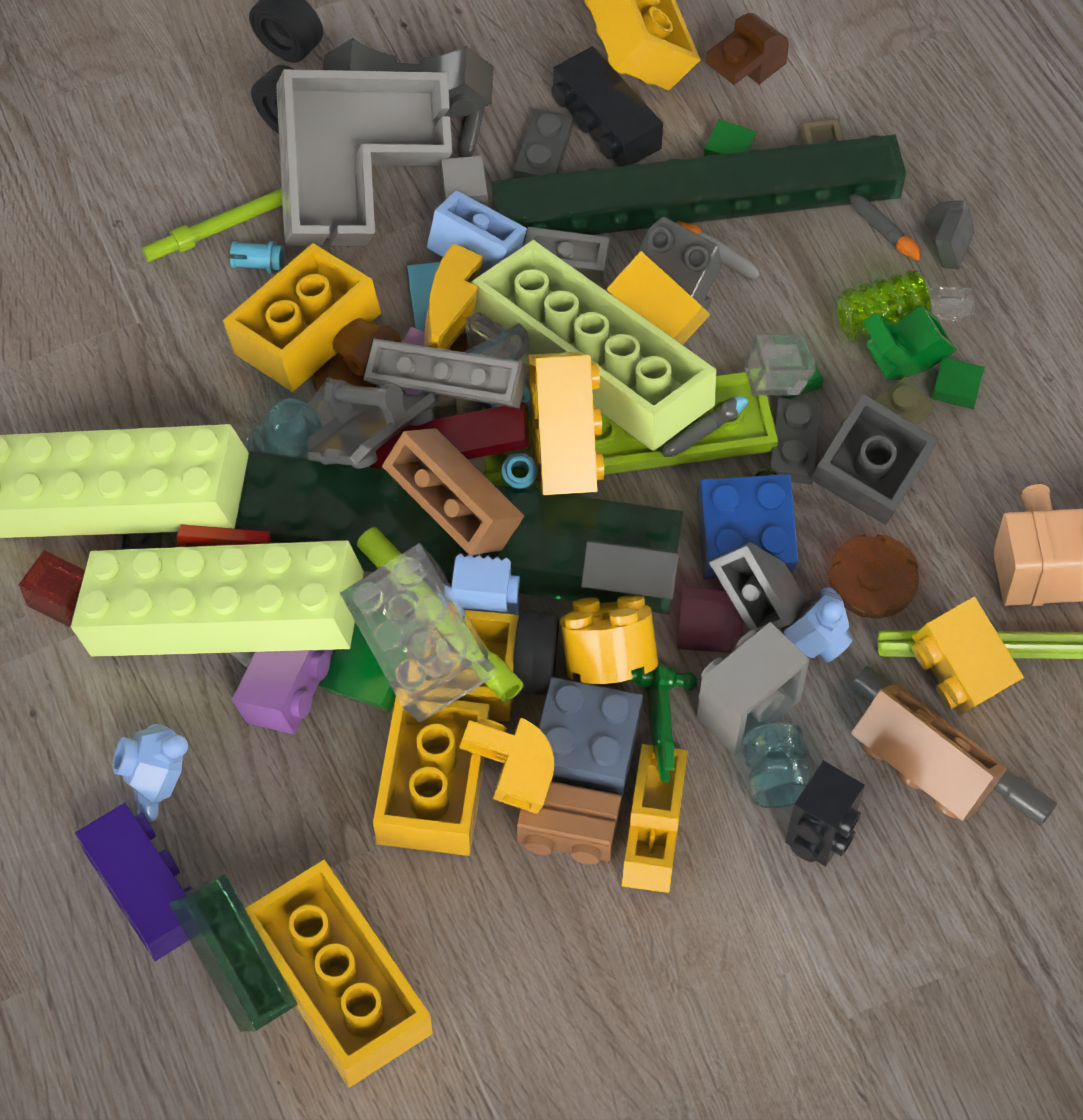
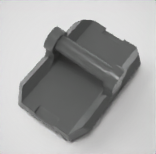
M662 217L649 228L635 257L642 251L708 311L712 299L707 296V293L722 266L719 247L716 243Z
M330 380L325 386L324 397L326 402L331 405L334 419L308 437V460L320 461L321 464L325 465L333 463L352 465L353 468L357 469L368 467L378 460L376 450L409 425H422L431 421L434 418L432 408L440 401L433 392L411 395L406 394V391L401 390L397 385L385 384L381 387L373 388L351 386L343 380Z

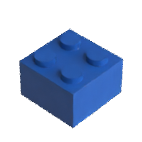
M791 474L702 479L697 490L703 578H718L709 563L712 558L748 542L785 562L792 574L798 564Z

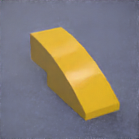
M453 243L442 258L435 273L425 321L424 346L448 350L473 319L479 287L472 284L471 281L480 275L483 256Z
M642 744L624 861L623 887L665 893L670 891L688 750L674 748L675 770H669L670 782L660 781L656 769L657 761L653 745Z

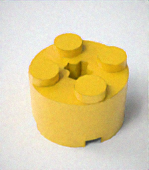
M625 595L619 597L617 602L600 603L598 598L592 597L578 599L572 603L573 611L560 619L567 676L570 679H573L575 673L580 674L581 683H617L633 679L632 670L644 666L645 674L658 666L652 610L645 604L643 595Z

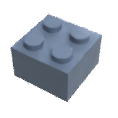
M551 677L539 726L553 751L554 772L551 781L622 795L621 802H623L641 721L643 695Z

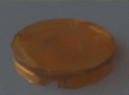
M877 534V537L865 538V535H860L842 544L833 556L829 582L831 588L841 595L845 609L861 617L880 619L894 616L908 607L918 588V565L915 556L903 543L890 536Z

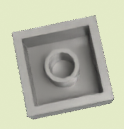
M771 622L758 632L754 629L750 630L738 641L735 651L724 660L721 657L714 659L703 670L701 674V688L698 695L697 719L735 756L801 701L810 659Z

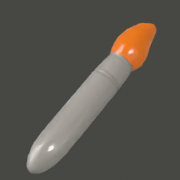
M682 221L676 222L716 243L719 247L721 262L737 273L752 279L759 276V271L752 262L714 237L703 233L699 226Z

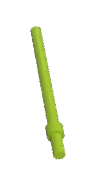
M282 188L191 227L185 224L170 231V236L141 247L142 253L149 263L175 251L181 254L195 248V243L283 206Z

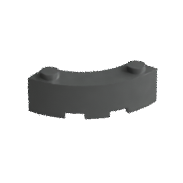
M352 38L324 55L323 70L447 72L450 109L444 117L468 116L474 111L492 104L494 66L468 46L440 56L423 57L421 64L399 63L395 55L379 52Z

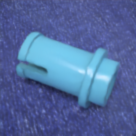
M233 241L230 249V254H237L235 258H230L232 268L266 269L269 274H274L275 270L281 271L283 269L285 260L284 246L277 245L276 241H269L268 245Z
M522 453L509 456L502 466L504 483L508 484L509 488L514 491H521L530 486L537 476V466L534 460L527 454ZM525 468L526 477L516 478L511 470Z

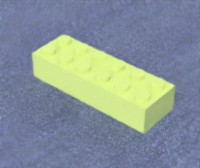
M532 240L471 281L472 284L479 287L474 319L527 358L529 354L579 351L589 354L591 361L598 363L600 375L599 390H592L593 405H595V408H600L602 414L652 451L656 450L715 406L716 368L535 240Z
M231 424L0 435V538L178 532L181 524L235 529L249 453Z
M348 540L90 551L71 628L91 657L350 649L364 571Z

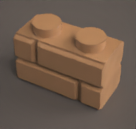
M551 781L544 805L538 814L523 809L520 810L517 823V843L523 844L527 851L537 855H550L554 850L569 853L572 859L583 864L593 865L597 864L599 860L610 862L620 817L622 795Z

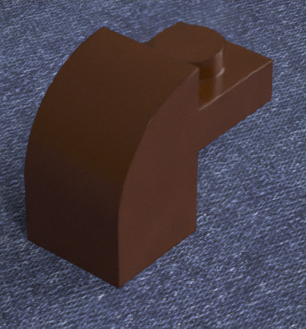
M747 13L735 20V28L730 35L706 52L705 63L733 85L745 76H749L760 85L787 63L789 42L786 36L757 14Z

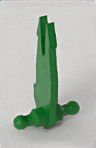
M658 662V666L645 674L644 666L632 670L633 679L627 681L635 682L638 687L647 688L650 730L657 761L656 769L660 781L670 782L669 770H675L668 690H671L674 686L692 690L697 685V678L691 672L684 674L676 673L673 668Z

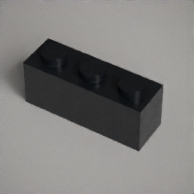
M593 46L553 67V86L551 91L555 101L560 107H566L575 117L578 127L584 133H589L596 140L601 152L607 159H613L622 170H625L662 149L663 122Z

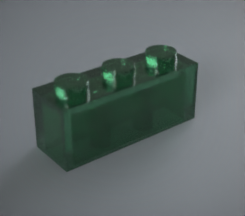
M226 874L210 878L169 902L240 1032L257 1031L298 1005Z

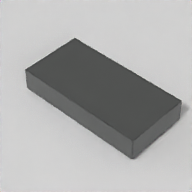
M588 540L581 587L673 599L679 552Z

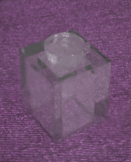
M756 335L743 359L752 396L800 395L815 372V357L812 352H809L805 335Z

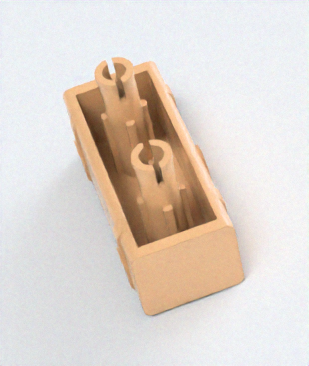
M1043 484L1028 486L1023 489L1021 494L1026 512H1008L1003 514L994 547V560L1003 605L1030 604L1032 607L1043 606L1046 603L1082 602L1083 508L1053 510L1048 486Z

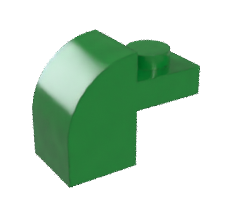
M922 305L894 325L878 312H875L863 321L871 335L866 339V345L884 377L887 379L901 380L905 376L908 378L927 371L941 362L943 357H948L957 350L939 319Z

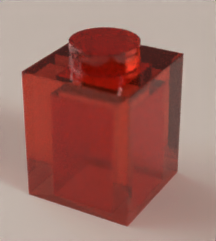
M43 550L18 585L28 607L71 628L85 570Z

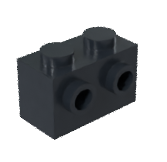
M823 760L793 805L785 843L789 844L792 851L800 858L808 862L817 861L825 867L834 853L842 857L856 834L853 829L861 816L858 808L865 784Z

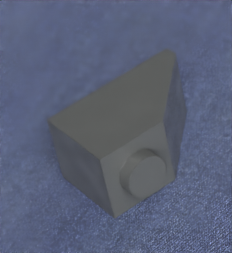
M751 542L712 558L709 562L749 631L754 629L758 632L769 622L777 629L792 624L807 601L785 562Z

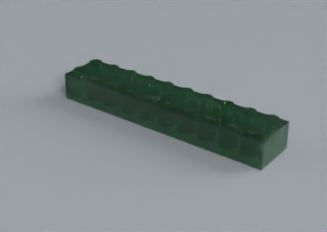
M248 451L249 455L235 529L270 532L271 544L348 540L363 571L383 574L357 547V541L360 536L368 529L376 527L401 552L404 560L423 580L452 584L456 556L460 553L464 557L469 555L384 469L370 467L357 469L353 468L352 465L336 463L325 465L321 464L320 461H312L305 458ZM494 485L524 515V518L501 551L472 556L475 558L480 555L483 559L489 556L492 560L498 556L501 561L507 557L511 561V575L520 576L519 593L570 601L592 597L598 598L600 603L617 602L619 597L630 595V593L581 587L587 541L592 540L679 552L683 511L565 494L543 495L540 491ZM643 595L645 604L651 608L652 612L669 614L671 599Z

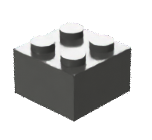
M862 394L819 462L811 480L886 525L939 439L865 394Z

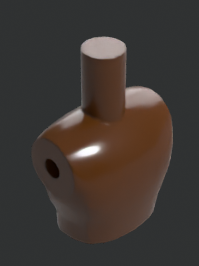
M359 318L349 323L336 335L333 341V349L351 371L358 376L365 375L373 339L401 342V338L390 326L372 324Z

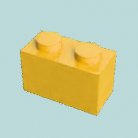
M642 251L638 253L606 289L619 301L682 345L711 315Z

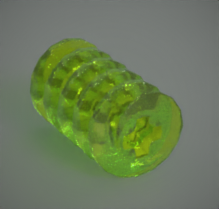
M916 270L907 271L903 277L898 274L892 275L888 278V281L878 279L873 282L872 286L866 283L861 284L857 287V290L847 288L842 291L841 296L837 297L836 301L839 323L848 341L851 343L857 341L858 328H860L864 337L868 338L871 336L863 321L875 312H878L887 320L891 319L893 324L920 305L932 313L931 298L923 276Z

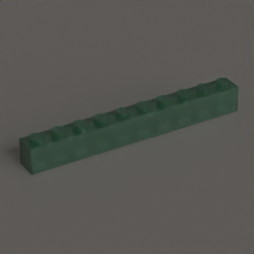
M896 134L885 136L873 135L860 139L831 140L826 143L790 145L783 148L766 150L753 149L740 153L711 154L706 157L670 159L663 162L646 164L634 163L620 167L591 168L585 171L560 174L549 173L543 176L492 181V208L494 211L527 229L528 227L596 235L650 228L662 217L675 223L677 221L697 223L851 204L850 196L852 194L862 195L870 202L899 199L902 196L906 170Z

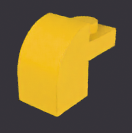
M520 718L514 735L506 733V727L498 722L489 719H479L478 723L469 720L459 748L504 763L493 799L538 814L544 805L554 772L553 751L546 736L538 727L523 718Z

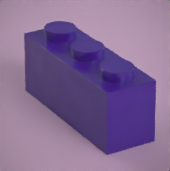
M124 802L75 832L84 854L154 962L205 931L199 916L200 913L205 911L201 900L191 886L184 890L175 878V876L180 874L178 866L167 849L158 853L150 841L156 837V834L142 812L134 817Z

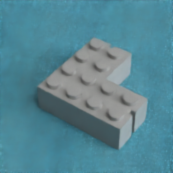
M283 70L276 84L285 246H310L312 243L322 246L326 238H329L330 246H367L375 235L372 166H442L441 159H448L452 154L450 117H444L450 109L447 72Z

